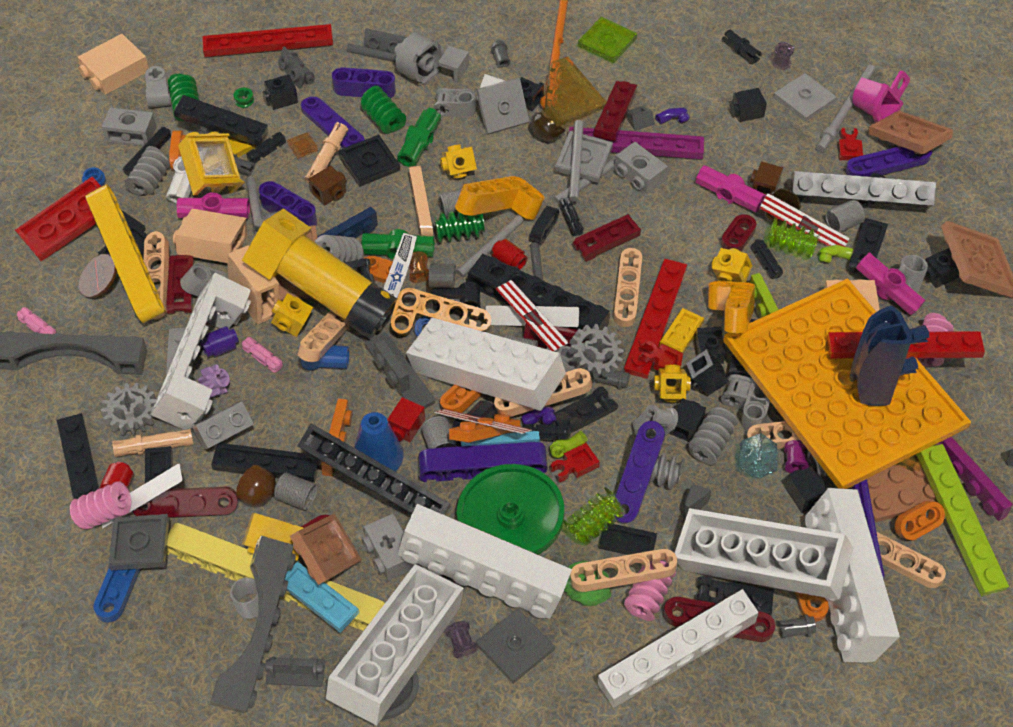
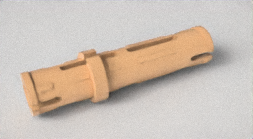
M335 123L330 135L324 139V145L304 178L306 182L309 183L310 177L327 168L335 152L340 150V144L348 132V128L344 124Z
M191 429L150 436H142L140 434L136 435L135 438L114 440L112 445L115 457L129 454H138L140 456L144 455L147 448L166 446L176 448L193 445Z

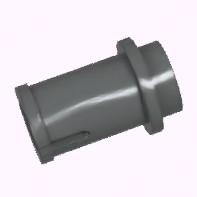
M500 40L495 41L490 50L496 58L497 66L502 68L509 66L511 61L507 54V45Z
M233 154L238 172L250 176L253 171L245 167L255 169V163L238 158L236 154Z
M622 369L621 371L615 370L614 373L610 372L605 378L600 374L597 378V383L618 386V389H622V387L627 388L630 373Z
M807 614L804 615V618L779 621L782 638L805 634L811 637L812 633H816L814 617H808Z

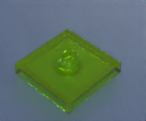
M600 17L578 40V47L615 63L637 39V33L604 17Z

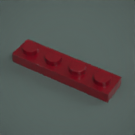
M627 81L615 82L594 129V137L616 141L636 95L637 84H631Z

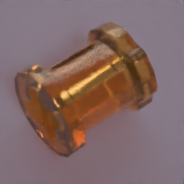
M414 252L412 254L409 264L411 269L409 275L413 283L429 280V269H427L428 257L426 253Z

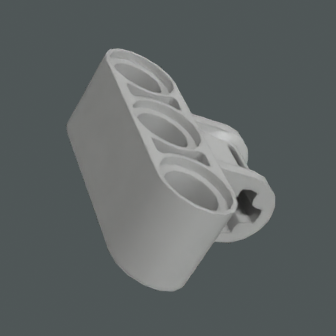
M736 374L728 376L729 382L727 383L726 392L721 396L722 403L743 410L741 425L746 431L753 425L764 424L771 405L770 400L752 378Z

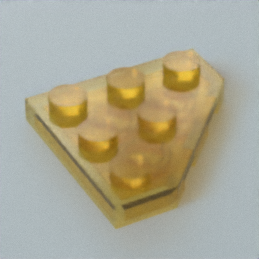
M568 56L551 63L548 73L544 111L556 123L557 127L604 109L606 100Z

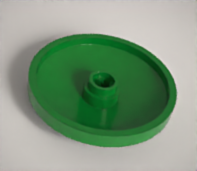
M498 465L479 473L465 486L457 505V519L459 522L537 555L543 553L556 541L564 524V501L559 488L546 474L526 465Z

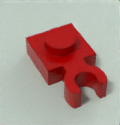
M845 128L841 129V139L838 142L839 160L849 161L852 158L863 156L862 140H856L858 136L857 128H854L851 135L845 132Z
M645 341L641 345V348L646 349L648 353L643 352L639 355V359L643 362H654L653 369L659 371V368L665 369V365H680L681 369L682 352L664 344L657 347L651 341Z
M584 443L565 452L564 460L553 461L550 470L551 472L558 469L562 470L563 472L557 475L558 482H563L568 479L571 473H574L578 478L599 468L600 461L588 444Z

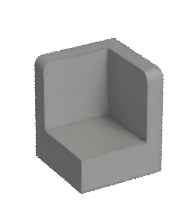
M448 46L438 62L439 66L454 70V82L456 83L460 81L469 67V52Z

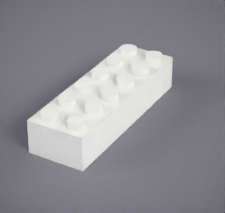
M431 318L406 352L412 368L418 374L540 411L566 374L560 353L436 318Z
M828 488L805 516V524L810 529L845 534L854 548L839 600L825 597L831 612V622L835 627L838 649L841 651L844 662H874L900 635L858 490Z
M419 504L416 505L406 526L398 551V556H401L408 563H417L437 575L443 574L460 585H469L478 589L483 595L495 596L504 600L511 607H520L530 611L537 618H551L572 571L570 568Z
M689 508L675 555L680 567L689 572L839 600L854 548L845 534Z
M415 564L329 676L326 699L377 726L458 612L464 588Z

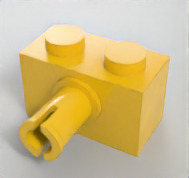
M252 513L242 545L248 546L247 552L254 553L257 540L261 535L293 545L290 536L303 529V527ZM293 546L292 553L296 554L295 560L298 561L299 554Z

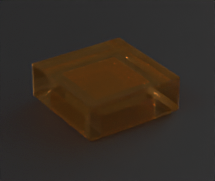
M308 132L287 140L289 148L297 159L318 151L317 145Z

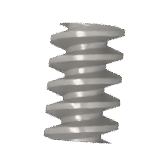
M148 146L138 160L137 165L134 166L133 171L130 172L129 177L125 180V186L128 191L135 195H152L154 189L158 186V182L165 175L166 169L170 167L169 159L158 148Z
M322 235L315 240V243L342 262L363 259L364 251L362 244L354 237Z
M719 407L709 410L703 423L689 442V451L693 457L706 465L716 464L717 458L721 456V450L725 449L726 443L730 441V435L735 432L734 426L738 424L734 414Z
M663 452L656 462L649 483H652L657 477L658 486H663L667 480L668 489H673L679 483L685 459L683 458L678 465L676 464V456L673 455L668 462L666 461V453Z

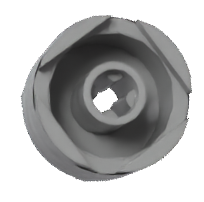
M412 32L402 43H398L395 47L394 54L396 55L397 71L417 82L424 84L429 82L440 71L437 68L439 66L438 61L444 54L443 46L418 32Z

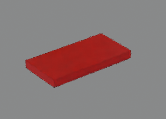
M93 176L15 229L16 233L40 261L45 260L96 224L85 195L102 186Z

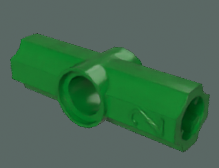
M428 107V109L423 110L415 126H409L405 143L397 155L398 161L403 166H416L424 150H428L429 143L433 142L434 132L441 122V114L436 109Z
M394 229L389 234L364 233L362 234L363 254L387 255L390 259H394L403 233H409L401 229ZM413 235L416 236V242L412 256L433 257L434 236Z

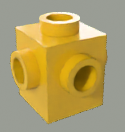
M461 144L448 146V151L442 152L443 157L440 158V165L442 171H446L447 175L460 178L467 176V171L477 169L472 147L461 148Z
M720 248L718 255L712 261V270L718 281L746 282L753 266L747 253L734 248L730 250Z
M287 293L283 301L278 299L271 312L275 315L271 323L280 330L297 337L313 307L303 302L300 298Z
M665 365V369L659 368V375H654V390L658 391L660 399H664L666 402H679V399H686V391H690L691 378L687 376L686 371L680 369V365ZM667 379H676L673 385L666 383Z

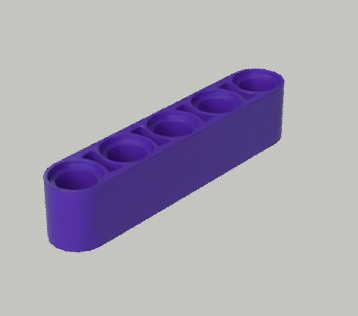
M540 442L430 448L422 450L418 455L419 477L423 482L436 479V482L453 481V478H462V480L473 479L486 469L504 464L526 465L544 474L548 470L546 448Z

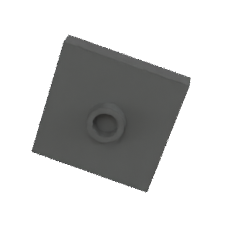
M168 514L115 517L113 520L108 563L110 570L165 567L170 520Z
M518 608L476 641V646L512 684L517 682L555 650V645Z

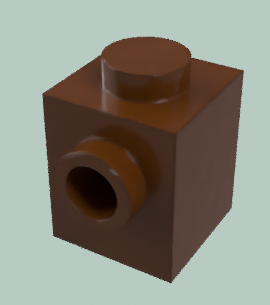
M761 161L758 170H753L750 183H753L752 188L765 195L778 190L783 167Z
M330 165L309 178L310 193L325 206L333 200H339L346 193V178L342 172H337Z

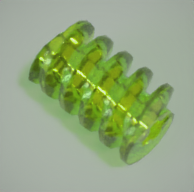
M775 217L768 240H770L771 248H774L779 243V250L782 251L788 245V253H792L797 248L798 256H801L806 251V257L810 259L815 253L821 231L817 237L814 236L813 228H811L808 234L805 233V226L796 231V223L787 228L786 220L779 226L778 219Z
M604 487L607 496L604 497L600 493L596 494L599 501L597 504L592 500H588L590 510L583 506L580 507L581 517L575 513L571 514L574 523L564 520V524L570 533L584 544L588 545L591 543L590 536L594 538L600 536L598 529L606 531L608 529L606 522L609 524L616 523L615 515L620 518L624 516L621 503L607 487Z

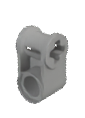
M160 66L150 67L145 73L148 107L171 106L165 70Z
M440 88L436 91L435 97L437 102L433 105V108L441 116L471 117L476 113L475 93L472 90Z
M196 263L181 278L180 284L185 292L199 296L214 273L227 279L228 275L223 271Z
M656 405L647 406L645 411L633 421L635 436H637L638 430L643 423L656 421L664 428L666 437L677 425V411L674 408L660 409ZM654 429L648 430L646 433L647 438H654L656 431Z

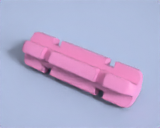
M23 307L17 312L18 320L23 324L27 323L26 326L32 331L43 334L56 333L54 328L49 325L47 326L45 321L36 314H32V311L28 308Z
M247 337L243 340L242 349L247 353L251 352V356L264 366L268 365L270 371L276 373L283 367L281 359L273 356V353L257 343L252 337Z

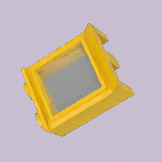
M191 132L178 144L193 195H198L205 187H211L212 193H219L226 186L230 194L236 192L245 183L240 179L228 139L229 133L219 134V132L199 134L198 132Z

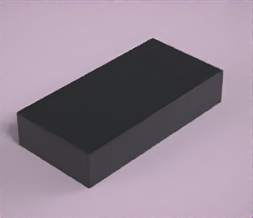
M605 522L599 549L625 555L653 551L657 533Z

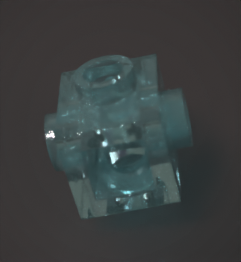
M762 433L740 441L739 463L742 470L754 478H763L777 471L778 452L775 442Z

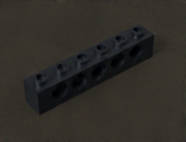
M482 253L468 272V282L477 283L480 286L481 293L508 305L510 304L496 288L512 280L535 306L578 307V327L563 328L583 330L585 325H588L592 329L595 324H598L599 330H603L605 326L609 325L610 311L603 306L596 305L579 295L567 292L559 286L547 283L537 276L521 271L517 267L505 264L495 257Z
M312 423L297 445L301 450L413 514L417 504L445 516L451 507V504Z

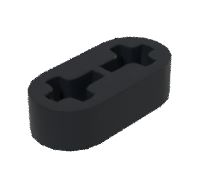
M548 205L545 207L531 230V241L539 244L544 243L558 220L559 209Z

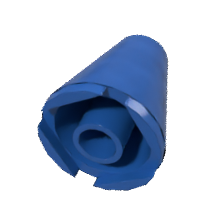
M372 412L362 418L354 448L396 472L404 458L402 445L383 414Z

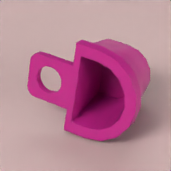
M901 70L891 87L887 84H881L861 77L853 93V104L871 115L874 122H878L901 109L903 102L900 98L910 82V77ZM903 78L902 86L898 89V84Z

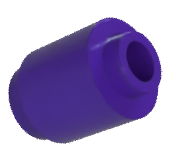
M227 326L205 334V338L200 340L207 358L211 356L215 358L236 349L235 343L239 342L233 328L229 330Z

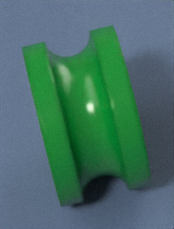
M242 87L235 90L233 94L235 105L246 108L254 103L253 92L250 88Z

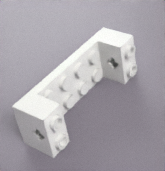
M217 273L213 274L198 296L150 415L183 430L191 429L192 425L200 422L203 415L208 413L213 402L209 399L213 389L189 379L188 377L192 370V366L189 365L192 360H195L200 350L198 343L200 340H203L208 330L206 323H210L218 328L224 326L230 328L232 324L237 325L242 313H246L251 303L248 300L250 289Z

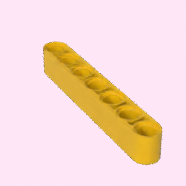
M105 184L85 195L132 307L140 321L144 324L166 312L120 205L109 185Z

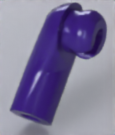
M684 107L669 108L656 114L655 120L661 125L677 117L679 123H683L689 120L690 116L687 113L688 110Z
M543 407L541 411L534 409L521 416L524 424H535L542 419L544 424H552L556 421L555 411L552 407Z

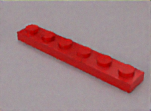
M331 24L202 36L204 57L282 50L283 47L296 49L333 45Z
M664 258L624 367L625 372L630 373V375L648 379L654 362H643L639 359V355L643 352L648 353L646 349L641 348V345L645 341H651L657 347L660 346V341L664 335L688 264Z
M980 331L929 332L930 338H926L928 342L911 344L906 358L912 356L915 358H983L985 349ZM828 332L827 343L830 359L854 358L863 332Z

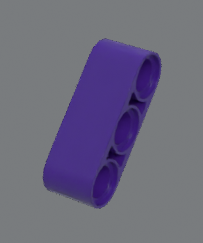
M340 67L332 72L333 91L337 95L362 97L373 86L381 87L383 92L390 98L396 94L395 75L390 71Z
M267 181L260 185V201L265 210L273 213L284 208L308 226H317L316 209L312 203L276 182Z

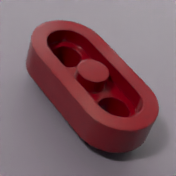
M747 214L736 216L722 235V248L728 250L734 248L742 251L755 233L756 220Z

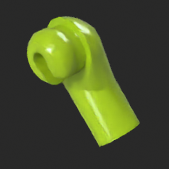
M840 245L822 247L819 251L821 253L819 260L830 263L832 256L850 260L853 248Z
M579 431L568 440H556L550 446L551 455L555 458H561L565 452L586 443L588 438L582 431Z

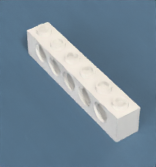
M742 589L599 674L598 686L614 708L753 625L759 612Z

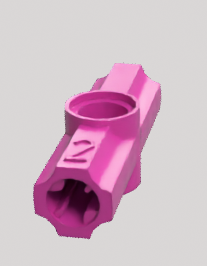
M704 165L696 177V183L715 192L718 199L721 200L722 198L728 201V204L735 202L753 212L760 210V206L766 197L765 194L745 185L742 177L737 174L727 176Z
M208 193L202 198H177L178 218L187 217L191 209L244 217L246 219L250 217L249 198H222L218 193Z
M870 252L856 266V269L869 280H875L876 291L879 297L885 300L892 299L911 316L925 302V299L905 283L906 278L901 271L895 268L888 269Z

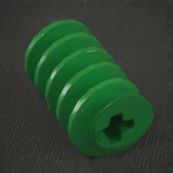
M180 73L169 77L168 86L173 115L182 95L200 101L194 77Z
M373 86L363 94L360 102L362 109L383 133L389 134L402 129L406 123V115L383 92L381 87Z
M450 211L448 219L444 213H440L438 220L434 215L436 235L439 243H442L443 236H446L448 241L451 242L454 234L458 241H460L462 233H465L467 239H470L471 232H474L477 238L480 237L481 231L485 233L483 214L465 216L458 212L456 217Z

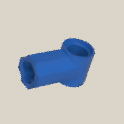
M332 345L316 362H308L300 358L301 365L306 370H315L319 367L347 368L349 365V346Z

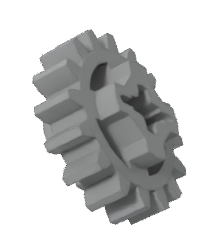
M595 324L592 329L588 325H585L583 330L578 329L569 342L571 347L568 353L574 354L570 361L578 363L576 369L583 368L589 373L592 372L594 378H598L600 374L605 378L610 372L614 373L622 362L621 355L624 353L623 349L618 348L622 343L621 340H614L616 333L608 334V327L606 326L603 330H599L598 324ZM607 359H610L608 363L603 364V361L606 362Z
M125 383L124 389H120L118 386L115 387L116 393L108 392L107 397L109 400L102 401L104 407L101 409L106 426H111L113 432L120 429L121 435H124L127 430H130L132 435H135L136 429L139 428L141 431H145V424L153 425L152 417L154 418V416L150 414L157 399L153 391L149 392L147 386L140 389L139 384L135 383L130 388L129 384Z

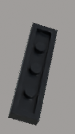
M182 95L174 110V117L222 134L229 133L230 137L256 146H260L268 130V124Z
M80 413L58 419L57 425L74 500L82 495H87L89 492H95L99 489L83 414Z
M218 443L211 466L212 470L244 474L253 465H258L272 472L275 478H280L282 474L287 472L315 483L320 460L306 453Z

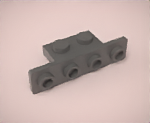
M382 332L365 341V347L373 356L376 365L384 371L389 383L395 386L403 398L425 408L435 403V397L386 332Z

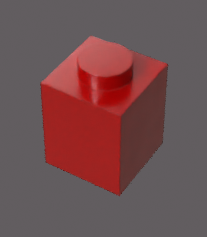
M403 397L387 419L399 441L411 442L425 421V407Z

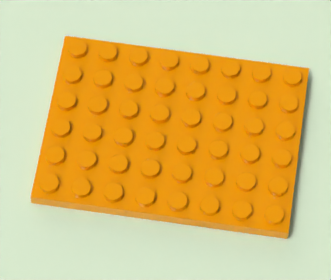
M848 278L751 322L746 332L727 333L723 338L727 347L838 489H848L969 428L971 424L969 418L917 358L918 369H915L917 373L899 376L890 405L873 406L861 404L857 380L854 382L850 381V371L854 358L830 359L827 343L828 332H863L868 319L876 312Z

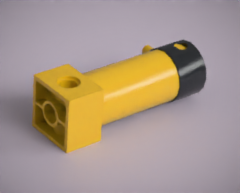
M284 208L264 220L242 261L269 280L278 274L345 320V323L368 339L374 337L390 318L398 299L308 238L307 235L311 227Z

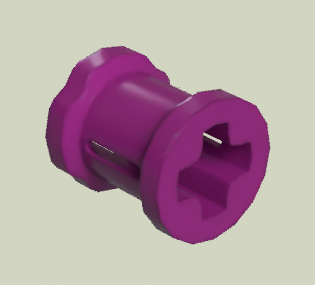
M791 440L785 443L784 452L787 454L785 470L788 473L798 469L804 470L809 468L808 462L805 460L807 448L801 440Z

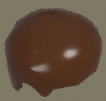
M253 465L245 471L239 480L236 490L237 498L252 507L265 505L273 497L276 486L275 476L267 469Z

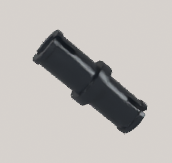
M731 29L724 33L725 36H723L722 40L733 47L738 55L742 54L751 63H756L760 60L758 56H762V52L753 47L748 39L741 38Z

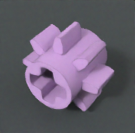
M217 364L201 370L203 376L198 379V383L213 389L210 398L227 392L226 386L230 383V378L226 370L219 369Z

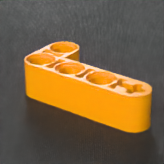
M509 176L464 184L455 209L464 215L473 216L511 208L520 216L534 220L545 197L524 179Z
M732 281L709 282L708 308L725 311L724 330L729 333L746 332L754 311L755 284Z
M405 288L399 293L391 318L393 331L401 336L412 332L417 315L436 318L482 332H486L491 326V316L484 309L413 288ZM408 294L414 295L416 297L415 304L413 306H405L402 303L404 296ZM431 301H436L440 305L439 311L434 314L426 310L427 304ZM452 309H461L464 316L460 320L451 319L449 314ZM468 311L472 312L471 317L478 319L480 315L484 316V321L487 324L477 327L476 321L470 319L469 324H465ZM399 318H406L409 321V326L405 330H399L395 326L396 321Z

